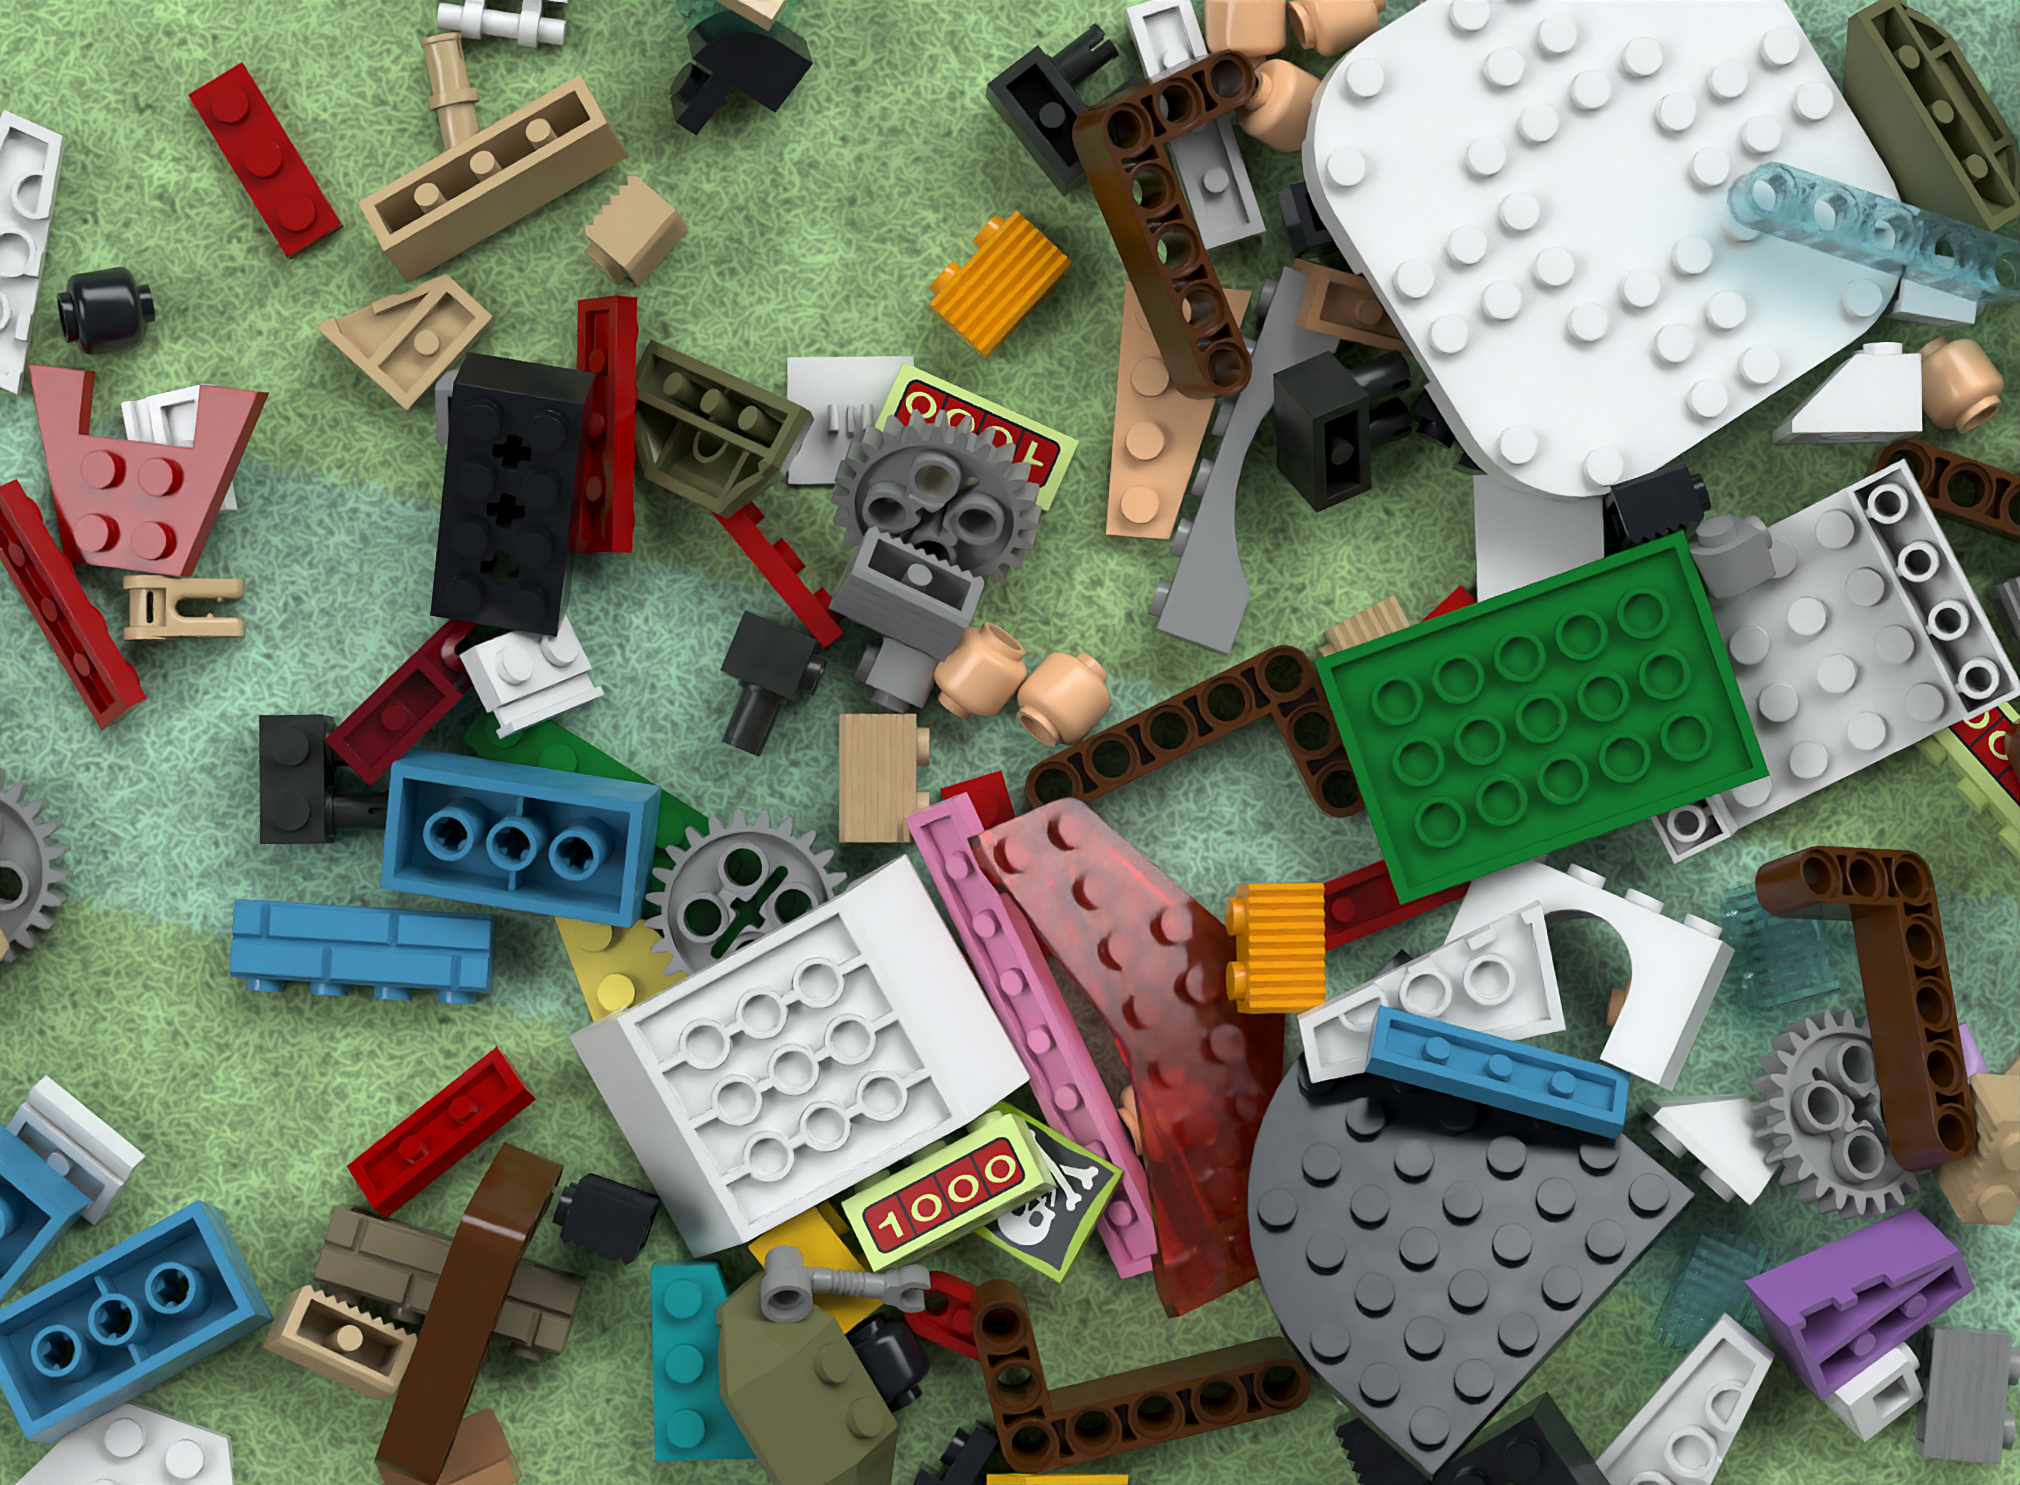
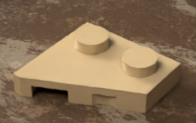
M447 274L418 284L415 289L403 294H392L371 303L372 306L336 319L333 317L325 320L317 329L404 409L411 413L435 387L438 380L445 375V372H448V369H451L496 319Z

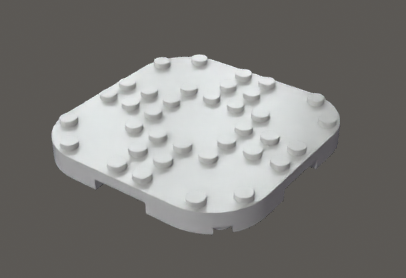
M1427 0L1347 52L1325 75L1310 103L1312 109L1308 119L1306 139L1302 141V164L1307 190L1320 219L1354 274L1363 273L1429 379L1430 382L1425 384L1424 387L1465 452L1489 476L1517 492L1525 491L1541 497L1552 498L1554 501L1585 500L1610 493V486L1654 472L1865 333L1885 310L1900 279L1904 264L1902 263L1903 250L1906 249V227L1904 212L1895 183L1784 0Z

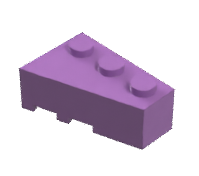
M1915 1207L1744 1281L1777 1356L1821 1401L1975 1289L1960 1250Z

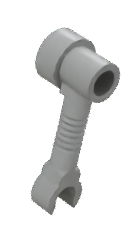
M786 1245L778 1246L771 1249L765 1256V1276L760 1283L761 1310L768 1319L774 1322L794 1323L804 1319L811 1312L813 1307L812 1293H830L831 1295L836 1293L843 1296L855 1295L856 1297L881 1299L885 1304L895 1305L904 1312H921L925 1310L924 1292L918 1289L931 1288L929 1270L926 1267L916 1264L905 1265L899 1269L890 1268L884 1273L866 1271L862 1273L861 1271L855 1272L854 1270L849 1272V1270L843 1271L842 1269L837 1271L830 1268L804 1266L803 1255L797 1248Z

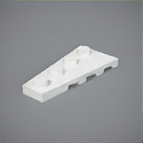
M3 110L0 117V387L21 396L66 138Z
M1536 900L1297 1015L1311 1083L1365 1072L1372 1021L1379 1005L1512 1041L1566 1030L1540 901Z
M1724 1313L1594 1460L1611 1485H1711L1775 1354L1729 1315Z

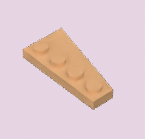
M1125 281L1105 536L1169 541L1216 398L1190 399L1177 390L1131 281ZM1222 289L1237 326L1240 329L1252 291ZM1185 298L1182 310L1186 321L1189 323L1191 308ZM1210 357L1208 360L1207 371L1210 379L1213 382L1215 378L1216 369L1215 364Z

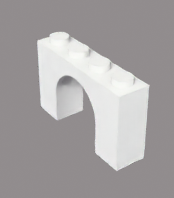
M1548 853L1473 879L1444 945L1536 900H1539L1542 904L1546 930L1559 923L1582 918L1600 920L1609 923L1616 929L1629 951L1632 964V980L1627 999L1600 1059L1672 1092L1735 951L1729 945L1719 940L1723 929L1688 913L1682 924L1660 915L1664 903L1628 888L1624 899L1602 890L1606 878L1575 864H1570L1566 874L1545 865L1549 856Z

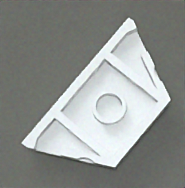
M127 1401L67 1434L15 1485H234V1460L231 1436L138 1403Z

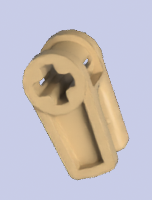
M169 575L123 576V590H129L130 627L123 628V641L170 642L181 641V638L246 637V626L243 619L237 617H215L211 613L207 617H183L178 610L180 604L187 600H217L223 604L225 600L242 599L245 595L244 579L181 578L180 576ZM153 595V622L151 623V596Z

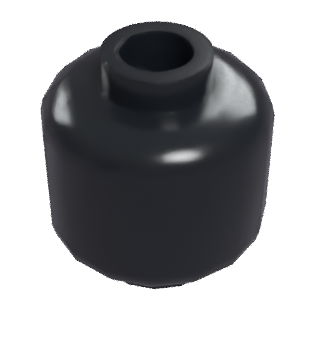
M114 267L72 275L68 279L66 292L57 293L58 313L66 343L76 342L78 348L88 355L135 348L143 340L144 324L155 322V310L149 285L137 286L132 273L124 267Z
M880 1312L859 1322L845 1334L891 1413L904 1408L923 1394L918 1383L928 1374L930 1360L904 1319H886L883 1312Z

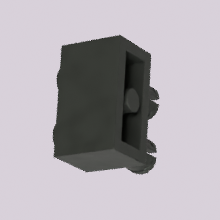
M1096 23L1089 26L1086 32L1052 58L1045 54L1037 45L987 84L986 99L1063 197L1087 179L1074 148L1072 128L1077 116L1089 106L1087 104L1084 105L1077 96L1075 87L1109 61L1119 56L1116 47L1110 39L1091 51L1104 40L1103 36H1105L1104 31ZM1133 73L1128 77V80L1122 83L1119 87H1117L1115 90L1109 93L1102 100L1107 99L1141 82L1142 80L1135 73ZM1109 120L1108 135L1115 145L1114 138L1117 136V130L1113 122Z
M1328 350L1273 374L1277 468L1316 513L1371 490V451L1412 434L1410 413L1406 405L1398 397L1391 398L1389 401L1369 410L1370 403L1402 390H1407L1411 386V381L1408 379L1411 377L1409 365L1398 350H1391L1377 357V359L1351 369L1343 367Z
M746 610L744 611L720 669L726 675L738 679V685L743 688L722 742L755 756H761L781 706L788 707L790 701L798 704L803 692L814 696L828 663L825 658L818 655L822 647L818 640Z
M324 714L259 715L260 844H335L337 831L386 829L387 814H374L373 810L375 808H388L389 790L385 792H337V788L334 786V773L337 770V766L349 765L324 741L337 728L333 716Z

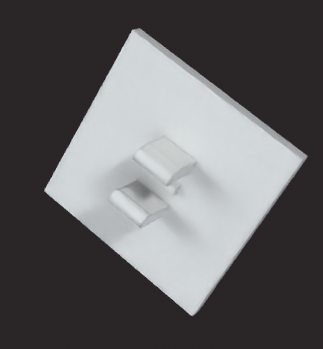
M914 356L787 357V400L808 409L814 418V422L803 440L800 451L794 457L788 469V485L836 484L834 480L841 460H845L850 443L852 441L862 443L866 427L869 425L875 427L903 362L914 367Z
M1473 475L1477 603L1604 558L1602 495L1585 500L1554 501L1552 498L1541 497L1525 491L1517 492L1489 475Z

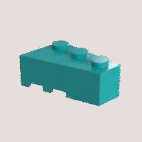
M720 1259L656 1260L651 1265L655 1461L757 1459L720 1397L718 1346L721 1327L716 1326L715 1308L732 1294Z

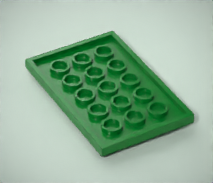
M1683 530L1314 660L1400 905L1770 776Z

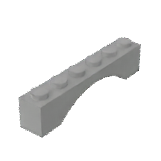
M1284 266L1278 281L1266 278L1254 311V314L1265 318L1257 341L1248 338L1244 339L1252 363L1251 379L1247 387L1238 394L1236 402L1227 398L1223 399L1211 433L1223 438L1215 462L1206 458L1202 459L1190 494L1202 498L1194 522L1181 518L1169 554L1181 559L1172 582L1160 578L1148 614L1159 618L1155 632L1226 657L1230 654L1251 594L1240 565L1235 534L1236 489L1249 445L1258 426L1274 406L1273 374L1328 350L1334 355L1340 341L1339 337L1295 326L1309 275Z

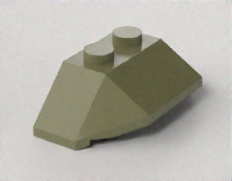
M1879 0L1848 18L1843 97L1886 166L1896 188L1909 209L1983 238L2019 217L2020 150L2018 142L1953 37L1925 14L1908 7L1907 0Z
M652 339L636 367L638 397L635 405V446L645 479L727 519L785 476L814 422L811 411L803 406Z
M765 1271L755 1273L715 1308L716 1326L721 1327L718 1346L720 1397L772 1484L890 1485L899 1425L838 1322L815 1304H813L811 1312L798 1322L777 1323L768 1319L761 1310L760 1283L765 1276Z

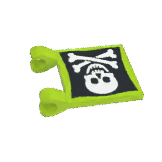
M1002 1099L978 1117L1001 1110L1003 1116L1012 1113L1024 1118L1057 1188L973 1232L1056 1282L1063 1284L1119 1186L1124 1171Z

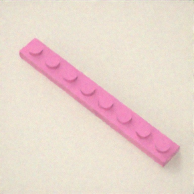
M967 792L916 811L905 818V821L998 1019L1031 1076L1028 1082L1049 1127L1124 1171L1119 1186L1096 1225L1121 1280L1174 1263L1183 1255L1180 1245Z

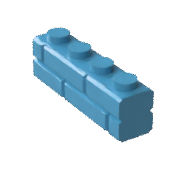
M235 899L229 972L231 977H247L246 990L285 992V980L310 981V994L348 996L349 984L373 985L374 998L412 1000L413 988L438 990V1002L476 1004L477 992L488 993L492 992L497 915Z

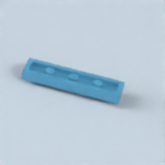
M1379 1005L1372 1021L1365 1072L1612 1139H1617L1624 1127L1630 1079L1629 1072Z

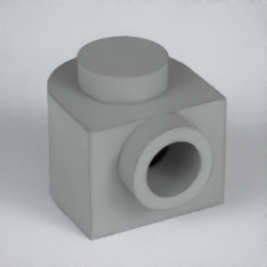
M1729 513L1709 518L1697 527L1696 532L1687 542L1704 591L1708 597L1722 599L1738 596L1776 575L1769 549L1772 548L1771 535L1765 524L1755 515H1750L1743 520Z
M885 636L880 648L873 644H868L853 678L876 688L872 697L873 701L899 713L907 714L911 704L924 709L936 682L934 672L940 660Z

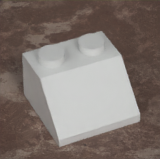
M1895 342L1868 343L1863 345V350L1852 351V357L1836 366L1772 431V444L1892 443L1908 439L1922 432L1921 354H1902V343Z

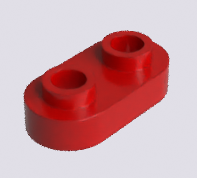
M929 1271L931 1288L918 1290L924 1292V1299L931 1293H940L946 1297L947 1303L939 1310L929 1309L925 1305V1310L921 1312H904L908 1326L919 1336L980 1362L973 1336L969 1304L973 1293L979 1286L947 1272ZM999 1307L990 1310L983 1320L998 1318L1006 1325L1015 1318L1016 1313L1011 1309Z

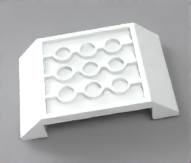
M1905 458L1768 527L1767 529L1772 538V548L1769 549L1776 571L1775 576L1738 596L1722 599L1707 596L1770 776L1650 817L1674 864L1731 837L1738 829L1963 719L1966 722L2020 695V680Z
M906 853L853 881L844 893L628 1009L627 1005L571 1034L569 1037L694 1259L743 1244L968 1124L1027 1082L1031 1077Z

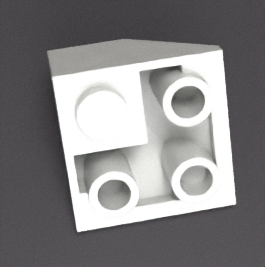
M1739 1093L1651 1097L1641 1106L1652 1117L1644 1128L1677 1158L1680 1159L1687 1151L1691 1152L1700 1161L1691 1171L1727 1203L1737 1194L1746 1203L1751 1205L1760 1195L1781 1161L1766 1163L1765 1157L1774 1148L1772 1140L1758 1139L1755 1136V1132L1767 1126L1766 1117L1752 1112L1751 1106L1753 1104Z

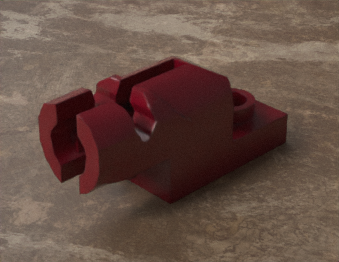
M449 619L324 739L368 786H371L394 761L398 760L473 686V682L462 660L454 653V647L477 625L476 623Z

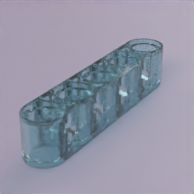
M1768 162L1741 174L1733 181L1728 190L1727 204L1730 213L1738 223L1748 228L1987 306L1997 307L2020 299V241L1784 163ZM1756 180L1768 183L1774 190L1776 200L1772 211L1761 208L1755 201L1753 186ZM1817 200L1825 201L1834 210L1836 219L1832 231L1822 228L1815 219L1814 205ZM1878 219L1889 223L1894 230L1896 237L1892 250L1881 247L1876 240L1874 229ZM1938 239L1946 241L1953 248L1955 264L1951 270L1942 267L1936 259L1935 245ZM1998 259H2003L2013 268L2015 277L2011 290L2001 286L1997 281L1995 265Z

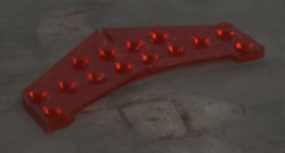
M1062 798L967 838L979 869L999 895L1008 894L1109 1027L1133 1086L1157 1252L1151 1254L1155 1288L1167 1317H1180L1257 1279L1248 1225V1179L1253 1149L1263 1117L1276 1089L1282 1081L1285 1013L1237 1012L1235 1000H1229L1226 990V969L1228 962L1237 961L1236 935L1229 936L1226 926L1078 799Z

